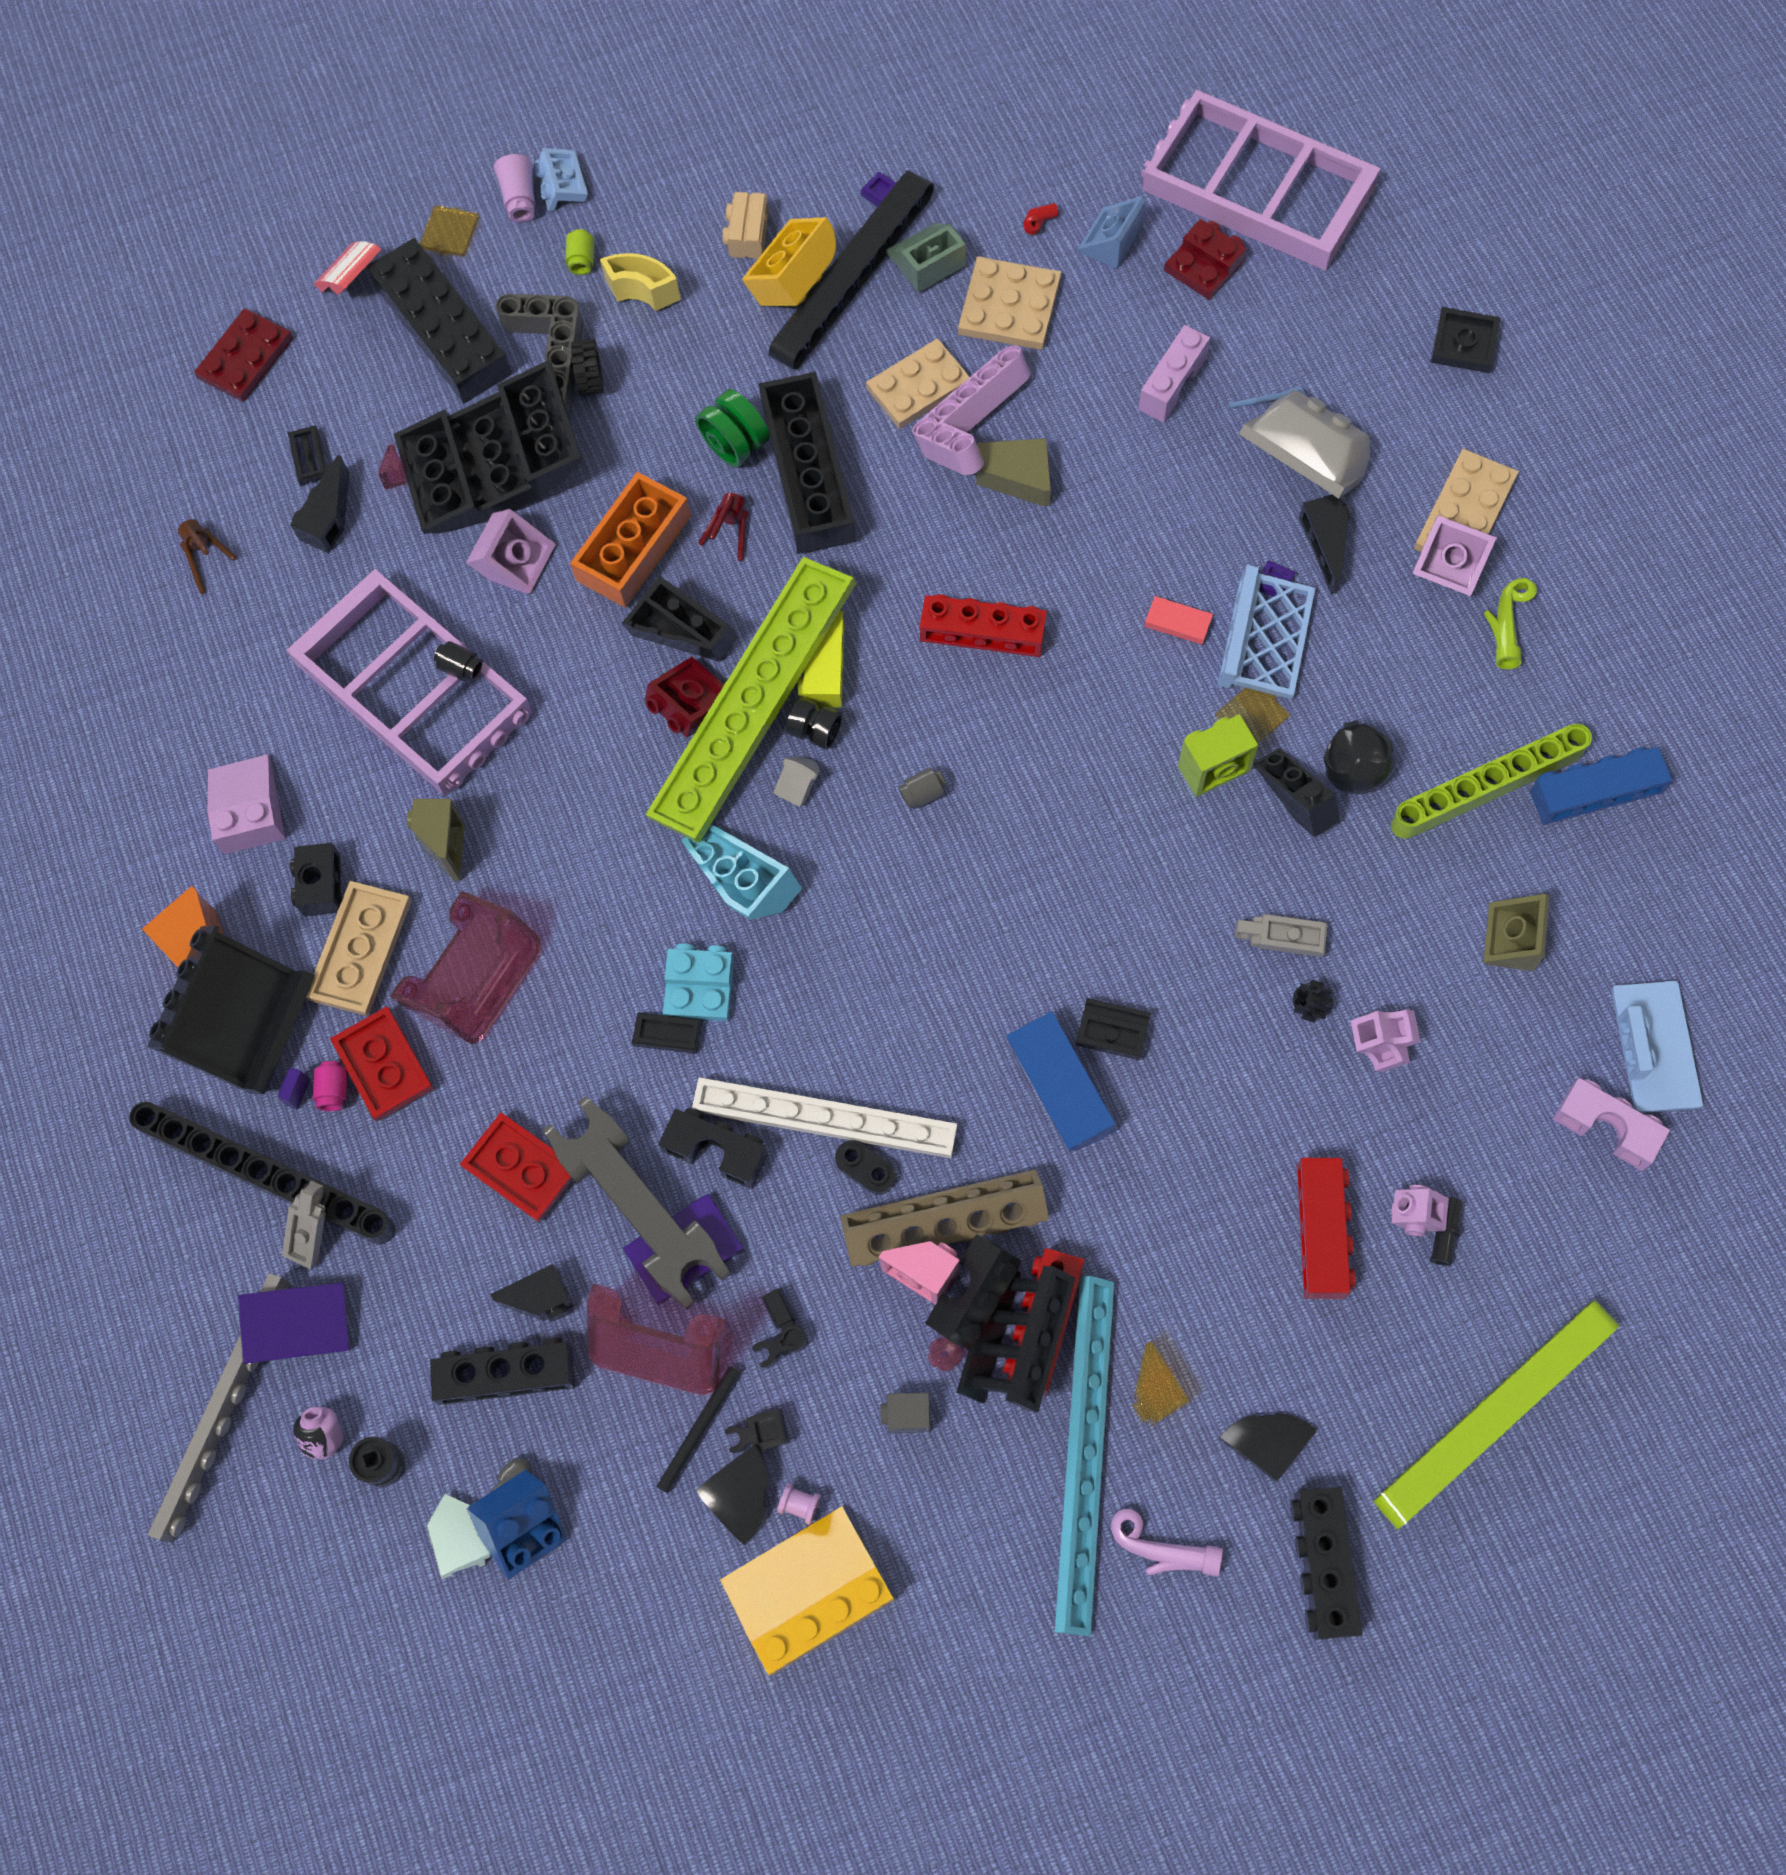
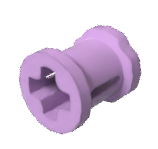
M788 1482L780 1499L777 1513L782 1515L785 1512L803 1518L805 1524L811 1525L817 1512L821 1495L817 1493L810 1495L794 1489V1485Z

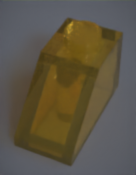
M1152 1341L1147 1343L1143 1349L1133 1395L1136 1403L1132 1405L1139 1419L1143 1423L1148 1421L1151 1427L1181 1410L1190 1402Z

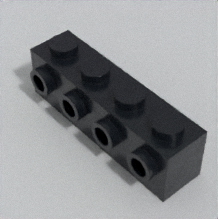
M1342 1487L1299 1490L1294 1494L1295 1500H1290V1510L1293 1522L1298 1521L1300 1536H1295L1297 1557L1303 1558L1305 1573H1300V1585L1302 1594L1308 1595L1310 1610H1305L1308 1633L1313 1632L1314 1640L1363 1636Z

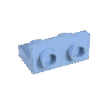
M543 148L539 160L535 161L534 172L535 176L539 178L541 197L545 199L548 211L555 210L558 200L585 202L588 193L575 150Z

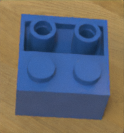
M526 1469L466 1508L478 1537L507 1579L512 1578L568 1540L546 1484Z

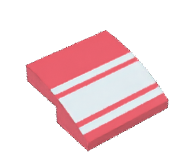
M359 241L350 244L316 280L314 285L321 292L329 287L337 295L340 294L381 249L369 242Z

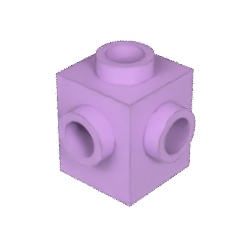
M1410 1185L1408 1190H1395L1394 1203L1391 1209V1223L1405 1229L1404 1233L1411 1236H1425L1426 1232L1446 1231L1449 1198L1423 1185Z

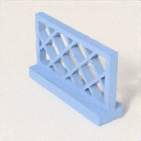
M1247 565L1239 581L1217 686L1230 688L1233 684L1292 699L1295 693L1315 588L1258 573V567ZM1260 583L1272 585L1277 595L1266 601L1259 592ZM1292 593L1305 595V604L1295 608L1287 596ZM1281 600L1289 613L1278 618L1270 605ZM1263 609L1272 622L1260 628L1253 616ZM1291 617L1295 619L1300 627L1299 631L1292 635L1288 633L1282 622ZM1276 627L1284 639L1272 645L1264 632ZM1258 636L1266 649L1254 654L1248 646V641ZM1285 644H1288L1294 653V658L1287 662H1284L1276 649ZM1270 653L1278 667L1267 672L1258 659ZM1251 663L1261 675L1254 680L1241 676L1243 667ZM1282 671L1289 680L1288 688L1277 686L1271 679V676Z

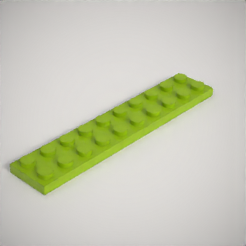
M802 557L645 814L650 820L697 843L701 842L857 584L853 577Z

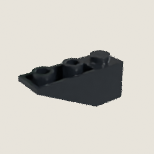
M337 455L334 461L326 467L323 477L317 486L311 489L308 499L302 508L294 514L290 524L300 541L328 554L343 533L345 527L349 470L340 455Z
M1278 748L1254 763V767L1291 816L1313 837L1318 836L1340 822L1335 794L1282 749Z

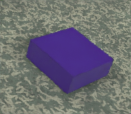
M878 172L861 188V196L878 207L896 183L881 172Z
M1268 560L1261 574L1292 582L1296 572ZM1260 583V592L1272 597L1277 595L1272 585Z
M288 1069L278 1098L288 1107L298 1109L310 1079L301 1070Z

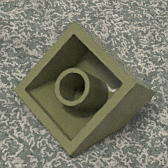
M413 799L412 810H408L407 813L408 828L412 830L416 841H419L424 851L453 881H460L465 822L452 799Z

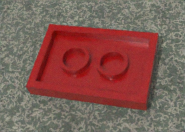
M388 1006L330 1038L372 1118L376 1122L434 1089Z
M502 1112L499 1113L459 1164L463 1169L538 1223L542 1221L573 1180L559 1163L554 1149Z

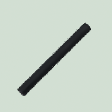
M731 1366L728 1367L658 1482L657 1488L667 1494L669 1493L741 1372Z

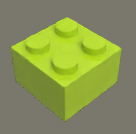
M1240 714L1232 718L1224 717L1216 721L1211 728L1203 732L1196 730L1186 736L1183 740L1178 768L1195 797H1198L1250 772L1258 744Z

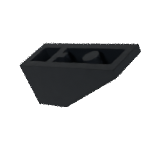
M1333 494L1303 502L1299 520L1331 594L1337 593L1341 581L1347 525L1350 519L1346 503H1342L1340 498Z

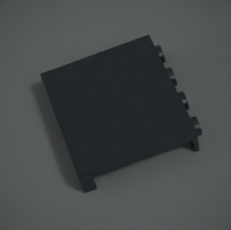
M202 926L193 934L190 940L191 950L187 959L183 960L177 969L176 976L178 979L174 988L166 994L163 1000L164 1010L160 1019L150 1029L149 1038L151 1039L147 1047L245 1092L265 1095L315 975L305 970L295 971L217 932L219 929L217 926Z

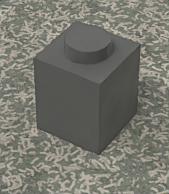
M929 1393L887 1394V1403H881V1425L888 1424L889 1433L930 1432Z

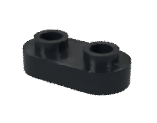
M847 1141L838 1147L835 1153V1161L838 1169L844 1175L875 1195L886 1194L893 1188L896 1177L894 1168L889 1162L857 1141ZM850 1152H855L858 1155L857 1159L853 1162L845 1159L846 1155ZM882 1171L885 1176L882 1180L877 1181L873 1179V1173Z

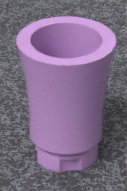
M520 154L503 156L494 163L493 169L500 185L504 207L512 222H528L535 217V198L532 181L533 163L530 158Z

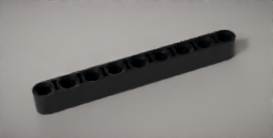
M909 170L901 176L775 336L769 347V357L793 370H797L888 255L887 249L893 247L929 202L934 191V183Z
M140 1102L131 1109L129 1121L134 1128L147 1137L289 1204L294 1202L295 1197L300 1194L302 1189L304 1190L311 1181H314L323 1186V1193H325L324 1201L321 1203V1205L325 1206V1221L378 1245L389 1242L395 1234L393 1220L378 1208L151 1102ZM155 1114L152 1123L145 1126L147 1117ZM179 1127H183L181 1135L176 1139H172L174 1131ZM207 1140H211L210 1147L206 1151L200 1152L201 1145ZM239 1153L238 1161L228 1166L229 1158ZM267 1166L266 1175L261 1179H256L258 1170ZM296 1179L295 1188L285 1193L286 1184ZM354 1206L352 1216L342 1220L341 1215L344 1209ZM377 1220H383V1226L380 1231L371 1234V1225Z

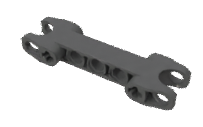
M585 1096L578 1102L583 1113L589 1119L588 1130L583 1136L577 1139L564 1138L550 1124L542 1131L552 1145L559 1163L576 1184L591 1174L654 1252L641 1263L662 1291L672 1296L681 1306L688 1310L695 1305L690 1294L683 1287V1278L688 1269L697 1265L707 1266L722 1281L730 1276V1272L720 1258L713 1240L697 1221L694 1220L683 1230L676 1224L619 1154V1151L630 1143L628 1137L608 1113L601 1110Z

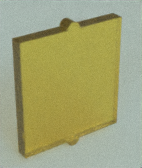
M434 205L420 245L423 249L439 252L440 255L446 253L465 257L479 219L478 213L459 210L458 207L452 209Z
M1249 688L1243 689L1214 715L1219 720L1224 717L1232 718L1240 714L1257 744L1290 717V714L1275 701L1274 695Z

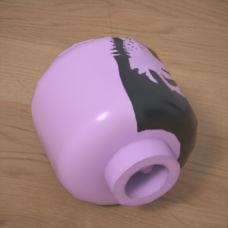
M327 1407L307 1409L296 1419L293 1425L294 1436L300 1451L304 1456L312 1459L329 1458L341 1446L344 1439L337 1414Z

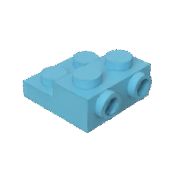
M677 944L676 949H668L664 978L666 989L663 1016L728 1022L734 970L732 952H727V948L718 945L709 946L708 951L695 950V946L690 944Z

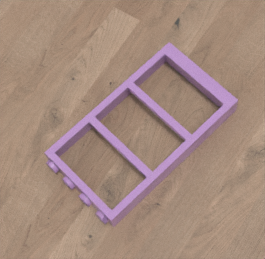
M1196 89L1191 99L1184 101L1178 119L1171 121L1166 138L1159 140L1152 160L1145 162L1144 167L1146 168L1141 171V177H1143V191L1326 271L1376 188L1381 168ZM1197 115L1239 133L1205 189L1162 171ZM1249 138L1296 157L1262 215L1215 195L1216 190ZM1306 162L1354 182L1320 240L1272 220Z
M374 569L286 651L303 672L441 794L446 796L450 791L456 790L473 769L479 768L484 763L486 756L495 748L501 747L512 731L517 727L523 726L529 719L532 710L528 700L483 662L480 675L512 702L437 772L400 738L462 680L448 675L391 730L361 705L354 696L426 629L444 644L452 641L467 648ZM387 594L417 621L343 689L318 667L314 661Z

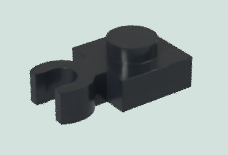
M782 1409L747 1417L748 1428L730 1426L725 1430V1434L737 1433L740 1436V1443L729 1448L731 1453H741L751 1443L752 1446L757 1444L761 1451L790 1444Z

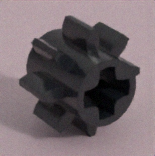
M1311 980L1310 985L1301 983L1300 987L1293 994L1294 1012L1302 1014V1019L1310 1022H1315L1316 1017L1326 1019V1015L1333 1008L1332 990L1324 988V983Z

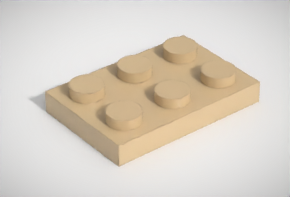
M937 338L866 382V389L895 425L901 429L935 408L970 377Z

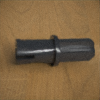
M1448 1197L1446 1231H1433L1436 1234L1430 1262L1442 1266L1452 1265L1451 1260L1455 1241L1461 1234L1458 1231L1463 1203L1454 1197Z

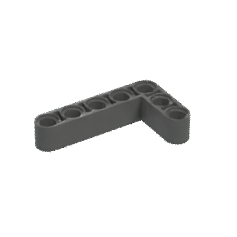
M505 294L501 296L496 302V310L504 330L511 333L549 334L545 361L550 360L570 418L575 386L571 342L581 341L583 319L578 302L569 296Z

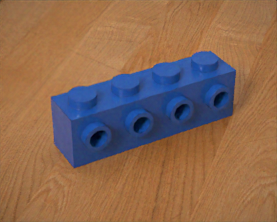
M1640 747L1618 758L1615 755H1610L1600 759L1595 764L1587 766L1585 763L1576 764L1565 772L1557 774L1555 771L1546 772L1537 778L1530 790V794L1542 824L1546 825L1662 794L1673 780L1659 747L1648 750L1645 747Z

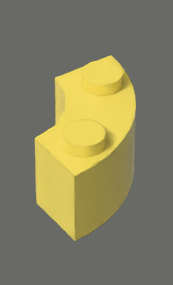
M632 253L616 254L600 259L605 281L617 302L626 299L641 300L657 311L681 300L677 278L668 267L658 260Z

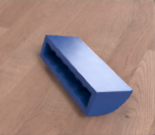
M1052 1011L1006 1035L1069 1151L1089 1146L1117 1131L1114 1120Z

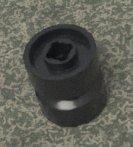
M800 697L795 702L788 717L786 734L801 740H805L808 737L811 744L828 750L839 732L842 713L826 706L819 709L818 703Z
M375 1436L366 1437L357 1442L349 1456V1468L353 1476L362 1482L380 1488L396 1483L403 1475L406 1466L405 1456L399 1447L383 1438Z

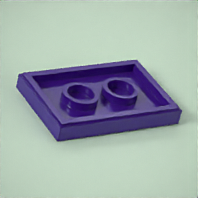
M708 1193L671 1216L681 1230L694 1220L697 1221L713 1240L716 1250L724 1263L744 1251ZM640 1236L623 1247L624 1252L657 1305L659 1306L670 1299L672 1296L662 1291L641 1264L654 1253ZM703 1265L693 1266L684 1275L683 1287L687 1288L712 1272V1270Z
M343 1283L237 1295L243 1364L349 1351Z

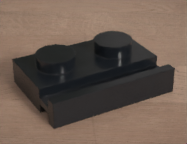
M1087 998L1076 1046L1140 1061L1151 1013Z

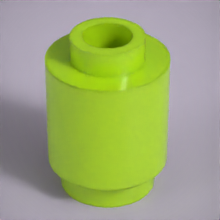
M576 229L566 236L565 263L568 266L569 272L575 275L590 273L594 265L595 239L586 230Z

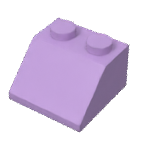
M507 509L491 515L466 563L490 581L530 594L556 544L514 511Z
M1437 515L1412 574L1471 596L1496 537Z

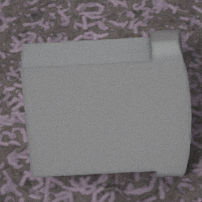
M786 757L783 760L782 764L784 767L773 794L801 807L805 805L814 780L817 779L819 767L812 759Z

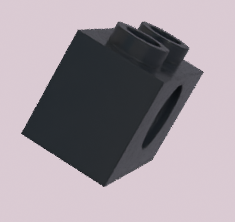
M333 843L294 847V858L290 860L291 874L295 877V888H291L293 906L297 907L304 917L337 913L342 902L340 853ZM321 876L318 882L309 884L312 878Z

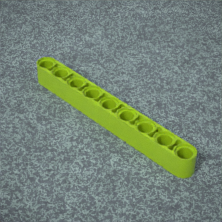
M1594 1299L1373 1500L1375 1506L1397 1530L1400 1529L1612 1335L1620 1325Z

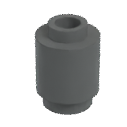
M929 767L904 780V784L899 786L898 789L907 807L911 809L915 806L920 808L943 796V788L947 784L939 770L934 772Z

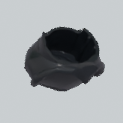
M1358 720L1343 723V727L1337 731L1330 741L1323 757L1327 778L1338 790L1350 794H1366L1377 790L1392 777L1396 765L1392 741L1375 728L1364 723L1361 724Z

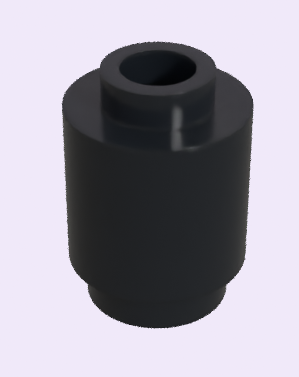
M452 641L439 645L434 655V661H436V668L462 681H475L483 666V660L478 658L477 653Z

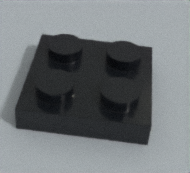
M1442 307L1430 362L1489 373L1494 356L1500 317Z

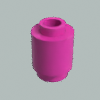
M322 1062L320 1067L314 1069L313 1101L316 1102V1109L321 1111L342 1110L343 1103L346 1102L347 1070L341 1067L339 1062Z

